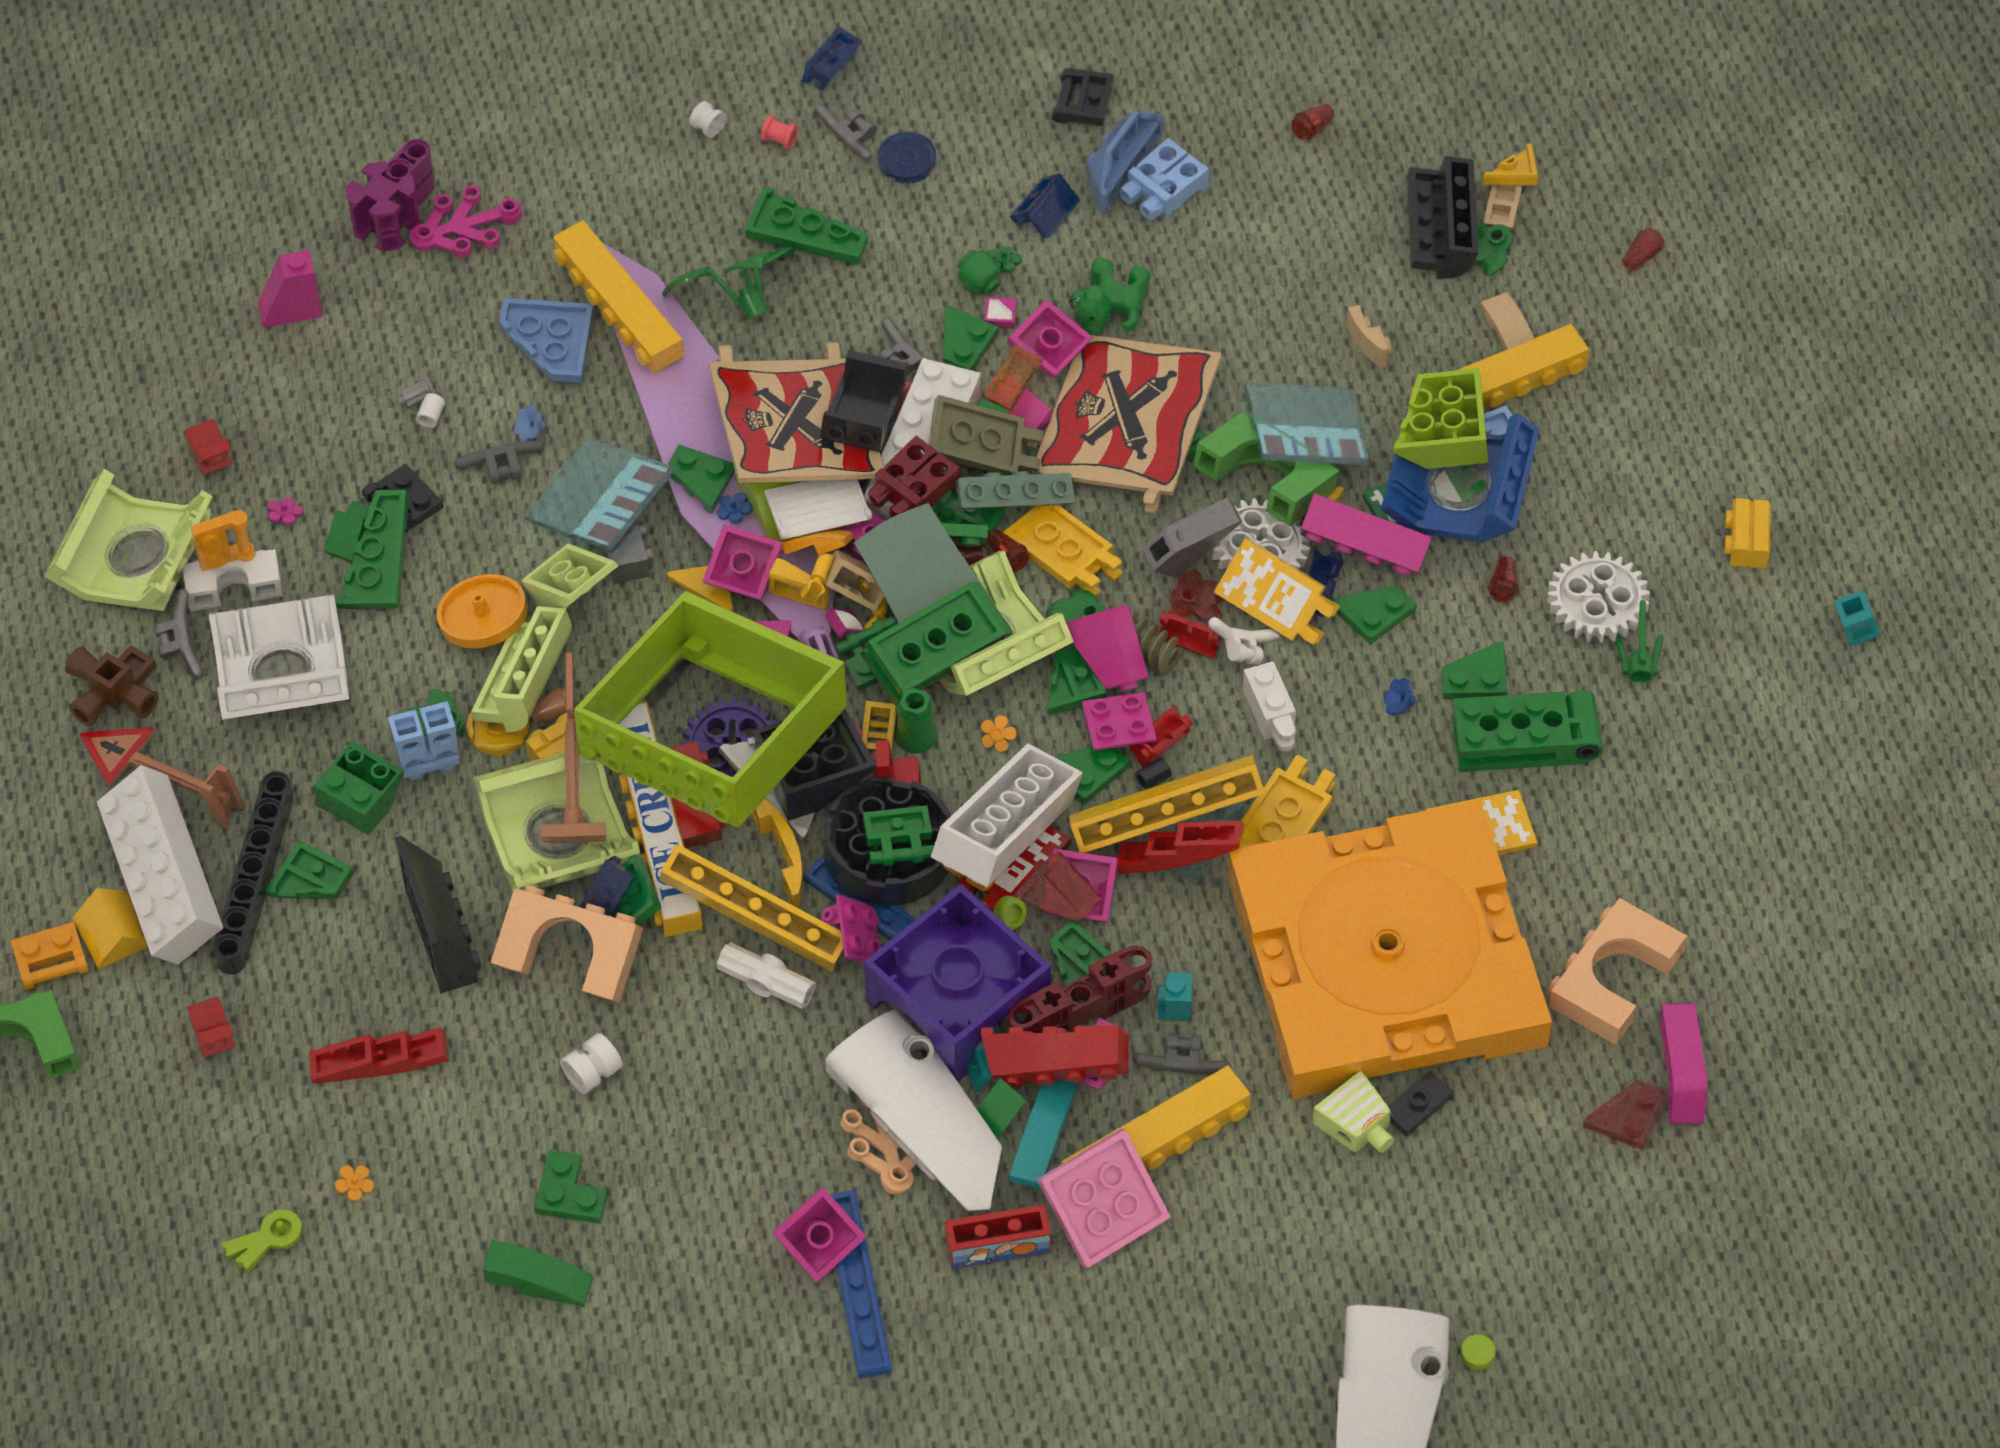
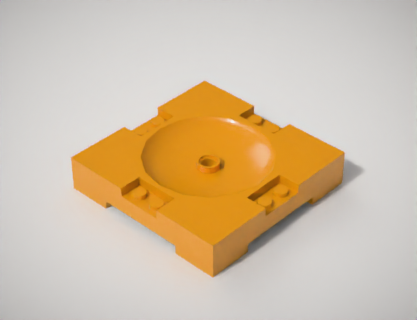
M1481 800L1386 818V825L1328 837H1325L1324 831L1240 847L1228 853V882L1242 930L1247 935L1275 1031L1276 1046L1292 1099L1335 1091L1359 1071L1363 1072L1367 1078L1479 1055H1483L1484 1060L1548 1047L1552 1027L1551 1016L1526 939L1521 936L1506 890L1507 880Z

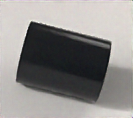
M1159 757L1136 771L1135 776L1138 783L1144 790H1147L1171 777L1172 773L1166 761Z

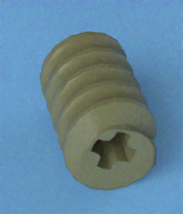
M1135 611L1132 612L1131 616L1144 662L1148 663L1151 669L1158 668V672L1161 675L1169 674L1183 655V647L1177 648L1178 637L1174 636L1167 642L1168 631L1163 630L1157 636L1158 625L1152 624L1147 630L1148 619L1142 618L1136 623L1138 614Z

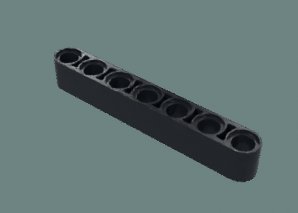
M281 771L270 772L261 781L221 917L223 929L216 934L213 944L217 966L222 973L228 975L239 973L247 963L267 894L265 890L270 884L292 808L293 792L290 779ZM245 898H251L247 901H241ZM229 953H235V954H233V955H231V956H225L226 954H229Z

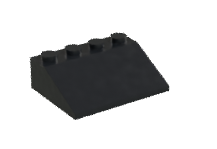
M403 836L395 837L405 891L440 994L477 983L476 970L481 969V964L477 951L470 952L468 943H472V938L468 925H461L459 917L463 916L459 899L458 897L454 899L451 897L450 891L454 890L449 871L443 873L440 862Z

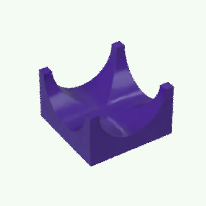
M960 884L864 961L866 1002L876 1009L886 1001L905 1012L926 1034L940 1058L957 1082L965 1077L969 1060L982 1041L981 1028H994L1008 1015L1011 1007L1016 1003L1051 985V965Z

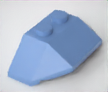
M1133 110L1119 121L1111 132L1105 134L1098 151L1091 153L1087 161L1089 183L1101 213L1106 214L1120 195V188L1128 181V171L1136 167L1148 156L1163 135L1162 115Z

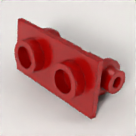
M1173 611L1168 613L1162 612L1159 620L1161 626L1156 634L1158 636L1163 630L1168 631L1167 642L1176 636L1179 639L1178 647H1183L1212 659L1224 639L1209 626L1189 621V619L1175 615Z
M1175 706L1152 722L1157 741L1129 745L1142 768L1153 762L1190 733V727L1193 725L1191 718L1187 715L1180 716Z

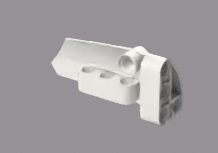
M894 1009L870 1021L839 1044L825 1061L826 1072L848 1095L851 1091H854L871 1109V1115L882 1129L930 1179L934 1181L937 1179L968 1212L990 1211L1002 1145L935 1051L929 1038L922 1036L897 1009ZM916 1049H922L928 1053V1056L918 1060L913 1058L911 1053Z
M1352 1305L1346 1307L1343 1378H1340L1336 1448L1427 1447L1442 1386L1449 1377L1448 1317L1424 1311L1386 1306ZM1430 1362L1441 1364L1437 1374L1432 1376L1424 1374V1368Z

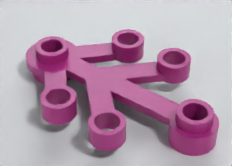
M470 185L463 189V201L449 223L439 225L444 215L450 213L453 209L452 198L447 194H440L434 199L435 209L427 222L419 224L411 230L410 241L418 250L429 251L434 247L453 252L460 258H465L471 254L470 240L483 244L487 249H494L500 244L498 231L492 228L480 231L474 229V227L497 220L506 225L516 224L522 218L521 205L515 199L507 198L499 204L498 208L468 217L474 205L481 201L480 189L477 186ZM454 234L460 236V238L451 240L445 236Z

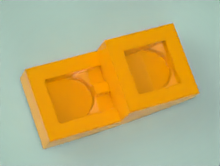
M829 529L786 539L782 542L784 545L783 550L787 555L814 545L818 556L846 546L854 536L851 531Z

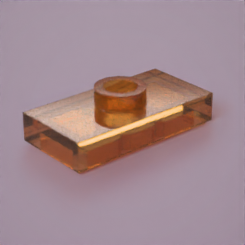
M1015 344L984 394L985 398L1012 412L1041 365L1042 358Z

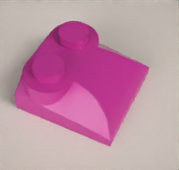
M1046 299L1009 337L1007 343L1010 345L1011 352L1015 358L1020 361L1031 362L1055 378L1093 337Z
M723 524L702 582L762 602L769 585V572L776 558H781V551L784 545L780 541Z
M1054 849L1044 913L1108 922L1114 886L1117 880L1118 858Z

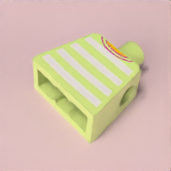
M1361 1071L1314 1107L1313 1123L1353 1152H1357L1369 1142L1380 1153H1383L1394 1142V1138L1385 1130L1390 1124L1391 1111Z

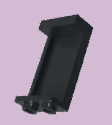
M848 350L844 373L829 411H825L823 415L820 439L880 452L905 388L908 363Z

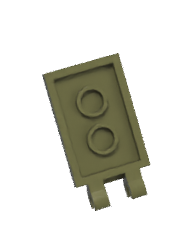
M938 395L934 399L929 445L937 450V454L940 452L952 462L993 473L998 472L1004 476L1020 471H1028L1029 475H1031V470L1039 471L1040 459L1022 455V448L1024 446L1025 448L1036 450L1037 443L1042 444L1044 431L1024 427L1025 418Z

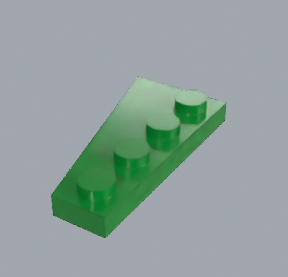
M765 185L745 229L747 238L784 247H792L796 250L858 265L868 244V234L836 219L833 221L822 217L821 212L813 208L810 210L796 204V200L788 196L780 197L773 193V189Z
M407 490L375 491L363 525L362 537L360 541H357L354 549L355 556L350 569H347L344 577V587L341 595L338 594L336 599L337 609L399 608L409 501Z

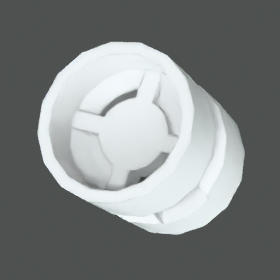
M597 1033L582 1044V1051L574 1049L560 1060V1065L566 1077L582 1094H587L601 1083V1077L609 1078L623 1067V1062L612 1043L604 1035Z

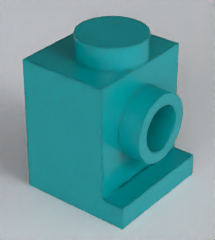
M1864 590L1834 600L1851 646L1881 636Z
M1166 972L1165 985H1159L1158 1020L1191 1021L1192 973Z

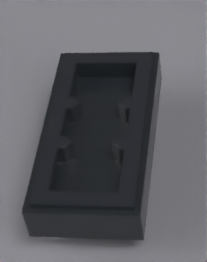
M1429 1071L1388 1106L1391 1111L1390 1123L1408 1137L1453 1098L1454 1091Z

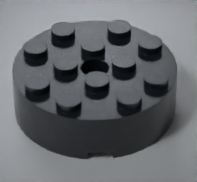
M893 777L867 779L846 789L835 799L829 808V814L824 826L823 854L829 874L845 892L859 900L872 904L903 905L927 896L945 879L948 871L944 869V865L933 858H925L923 862L912 863V860L894 862V865L883 866V863L870 864L869 852L881 851V846L867 847L863 812L927 806L932 828V840H922L921 845L926 846L935 845L940 826L951 817L945 803L938 795L920 783L912 781L909 784L893 781ZM909 842L892 844L893 849L910 847Z

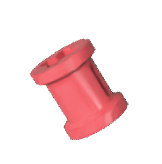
M770 115L764 122L761 140L766 142L772 140L783 144L785 149L790 150L798 135V125L793 123L787 125L776 121V118Z

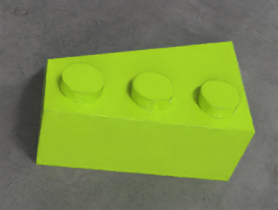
M1480 368L1418 374L1409 400L1406 417L1400 426L1401 432L1398 441H1395L1393 453L1425 469L1489 463Z

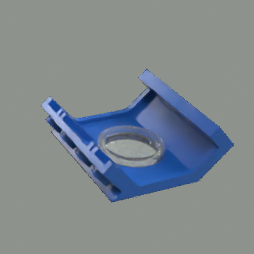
M1519 413L1510 416L1505 434L1495 435L1486 433L1489 463L1425 469L1395 454L1381 510L1396 521L1395 524L1422 534L1483 543L1514 531L1540 429ZM1465 466L1470 467L1469 469L1464 470ZM1483 480L1485 487L1482 492L1477 493L1472 484Z

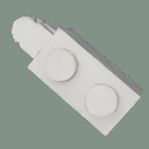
M1274 661L1244 669L1243 692L1264 740L1273 738L1278 750L1289 752L1295 745L1296 710Z

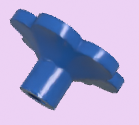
M1394 679L1391 682L1389 690L1384 696L1387 714L1392 716L1395 714L1402 715L1407 707H1412L1415 704L1416 698L1410 689L1411 683L1409 679Z

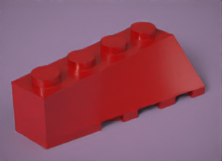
M1056 1026L1043 1027L1042 1033L1024 1031L1023 1027H1009V1033L994 1034L993 1027L981 1028V1037L991 1076L996 1081L1001 1078L1013 1089L1022 1088L1023 1084L1032 1083L1039 1086H1050L1054 1084V1081L1062 1080L1070 1083H1082L1086 1078L1093 1077L1102 1080H1113L1117 1078V1075L1128 1074L1129 1036L1119 1026H1074L1073 1033H1068L1066 1029L1057 1028Z

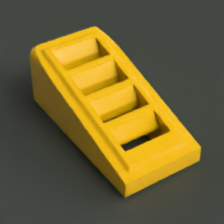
M776 558L769 572V593L827 611L829 608L830 588L823 584L825 592L816 604L813 605L814 598L811 594L807 593L804 598L800 596L801 591L810 581L811 575L781 558Z
M866 701L862 740L867 749L876 750V743H868V738L889 740L892 754L898 711L897 705ZM871 716L889 718V723L871 721ZM872 727L888 729L887 733L870 732L869 729Z

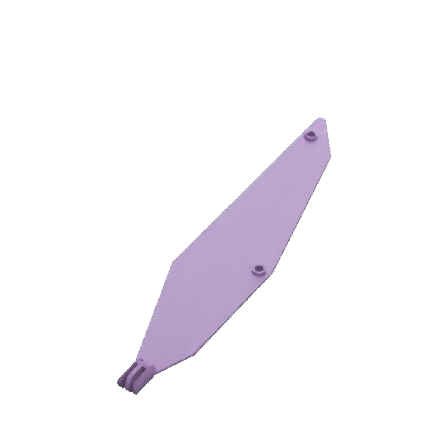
M604 244L683 340L684 357L653 374L647 365L642 366L639 363L634 349L622 342L618 330L613 325L664 469L666 470V466L679 444L733 463L709 371V362H717L718 355L672 293L669 291L665 298L663 297L662 293L666 285L656 273ZM735 473L722 497L729 495L733 499L736 493H742L735 480ZM667 476L681 516L713 550L723 524L766 537L753 512L749 515H742L743 519L739 523L733 524L729 518L721 520L717 515V510L721 508L719 502L713 513L710 514L704 510V504L696 496H689L681 484L674 482ZM814 545L787 555L783 548L781 551V559L811 575L816 560L819 557ZM768 585L762 603L778 620L791 621V634L799 642L839 659L830 635L831 625L825 616L829 609L833 608L834 590L830 588L829 608L826 611L769 593Z

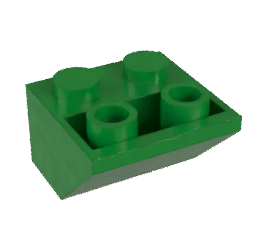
M351 741L313 785L317 806L369 835L389 812L404 775V770L356 742Z

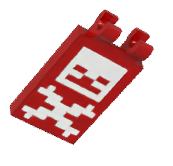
M1051 825L1048 826L998 876L993 885L985 891L989 895L982 903L994 913L996 903L1004 896H1013L1023 900L1051 868L1053 850H1066L1071 845V837ZM966 876L956 885L957 887L962 884L973 895L979 890L966 882Z

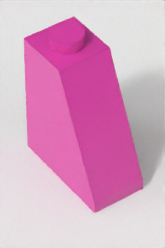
M310 249L279 255L258 301L263 328L323 317Z
M1128 604L1066 622L1074 641L1073 644L1106 689L1119 686L1120 692L1138 687V680L1149 677Z

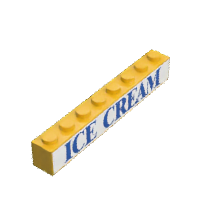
M647 702L640 703L619 725L657 742ZM624 774L619 775L622 794L628 793L630 801H625L628 819H635L637 826L632 828L633 838L638 841L639 846L642 845L643 853L638 854V856L644 858L661 905V909L653 915L655 926H662L664 937L703 929L698 901L660 881L661 870L675 845L678 844L684 847L672 798L647 785H641Z

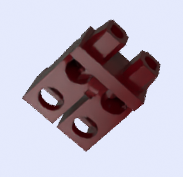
M916 435L883 469L881 468L875 473L876 483L868 491V500L876 508H881L888 501L893 503L894 505L889 508L891 518L927 503L932 508L949 490L953 493L957 489L956 480L961 478L960 467L940 452L937 454L936 449Z

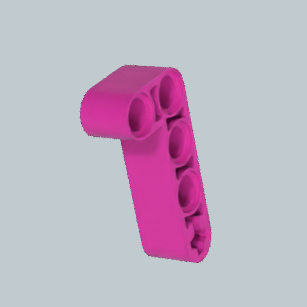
M1661 1003L1660 1028L1669 1081L1668 1114H1671L1669 1124H1704L1707 1074L1695 1003Z

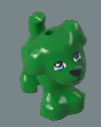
M1095 259L1091 267L1090 283L1092 286L1089 288H1079L1069 298V304L1076 312L1083 329L1089 335L1101 333L1110 318L1111 311L1128 317L1121 324L1124 330L1132 331L1139 323V312L1143 305V298L1150 288V271L1141 266H1134L1129 274L1128 286H1124L1114 280V265L1109 259Z

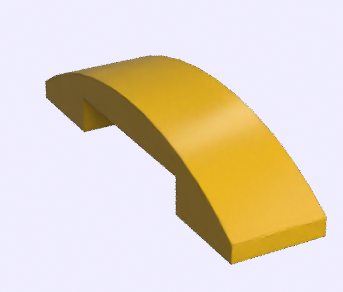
M764 799L751 814L760 835L773 831L788 865V868L781 870L783 888L790 904L800 909L803 897V874L799 847L785 818L768 800Z

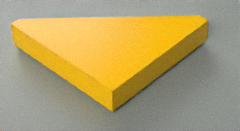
M1527 144L1525 150L1517 155H1511L1499 163L1498 168L1492 172H1485L1482 184L1537 186L1538 172L1533 145Z
M708 566L667 572L668 582L676 583L688 590V592L733 612L730 591L702 582Z

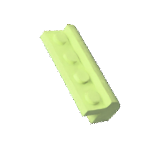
M537 606L530 622H524L515 634L506 639L471 711L474 721L503 723L506 732H517L527 725L572 630L571 621L565 608Z

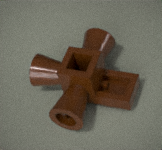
M130 645L118 659L106 652L98 661L85 647H78L69 656L65 665V672L88 681L90 691L69 704V710L77 720L89 727L94 725L106 704L116 710L124 703L138 718L145 719L155 709L159 694L156 691L139 685L157 667L155 659Z

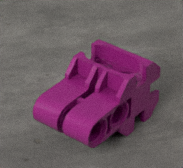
M422 139L409 140L388 163L386 161L368 163L361 170L367 177V184L365 186L353 180L346 186L354 237L364 241L371 232H374L378 238L375 248L382 252L402 248L406 241L401 238L400 229L405 227L412 230L415 226L421 224L418 208L435 189L430 146Z

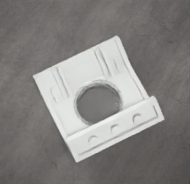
M334 594L209 614L219 679L217 692L222 720L349 699V687ZM284 658L288 660V665L279 668L274 666V662L277 659Z

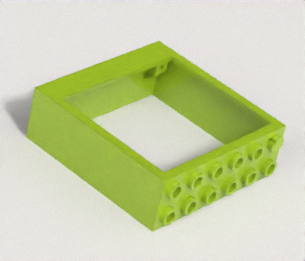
M684 591L574 709L579 754L588 760H594L609 767L616 773L624 774L641 785H647L656 789L667 797H673L688 804L695 810L703 811L720 822L739 828L847 707L844 662L690 592ZM681 658L794 709L733 777L619 725Z

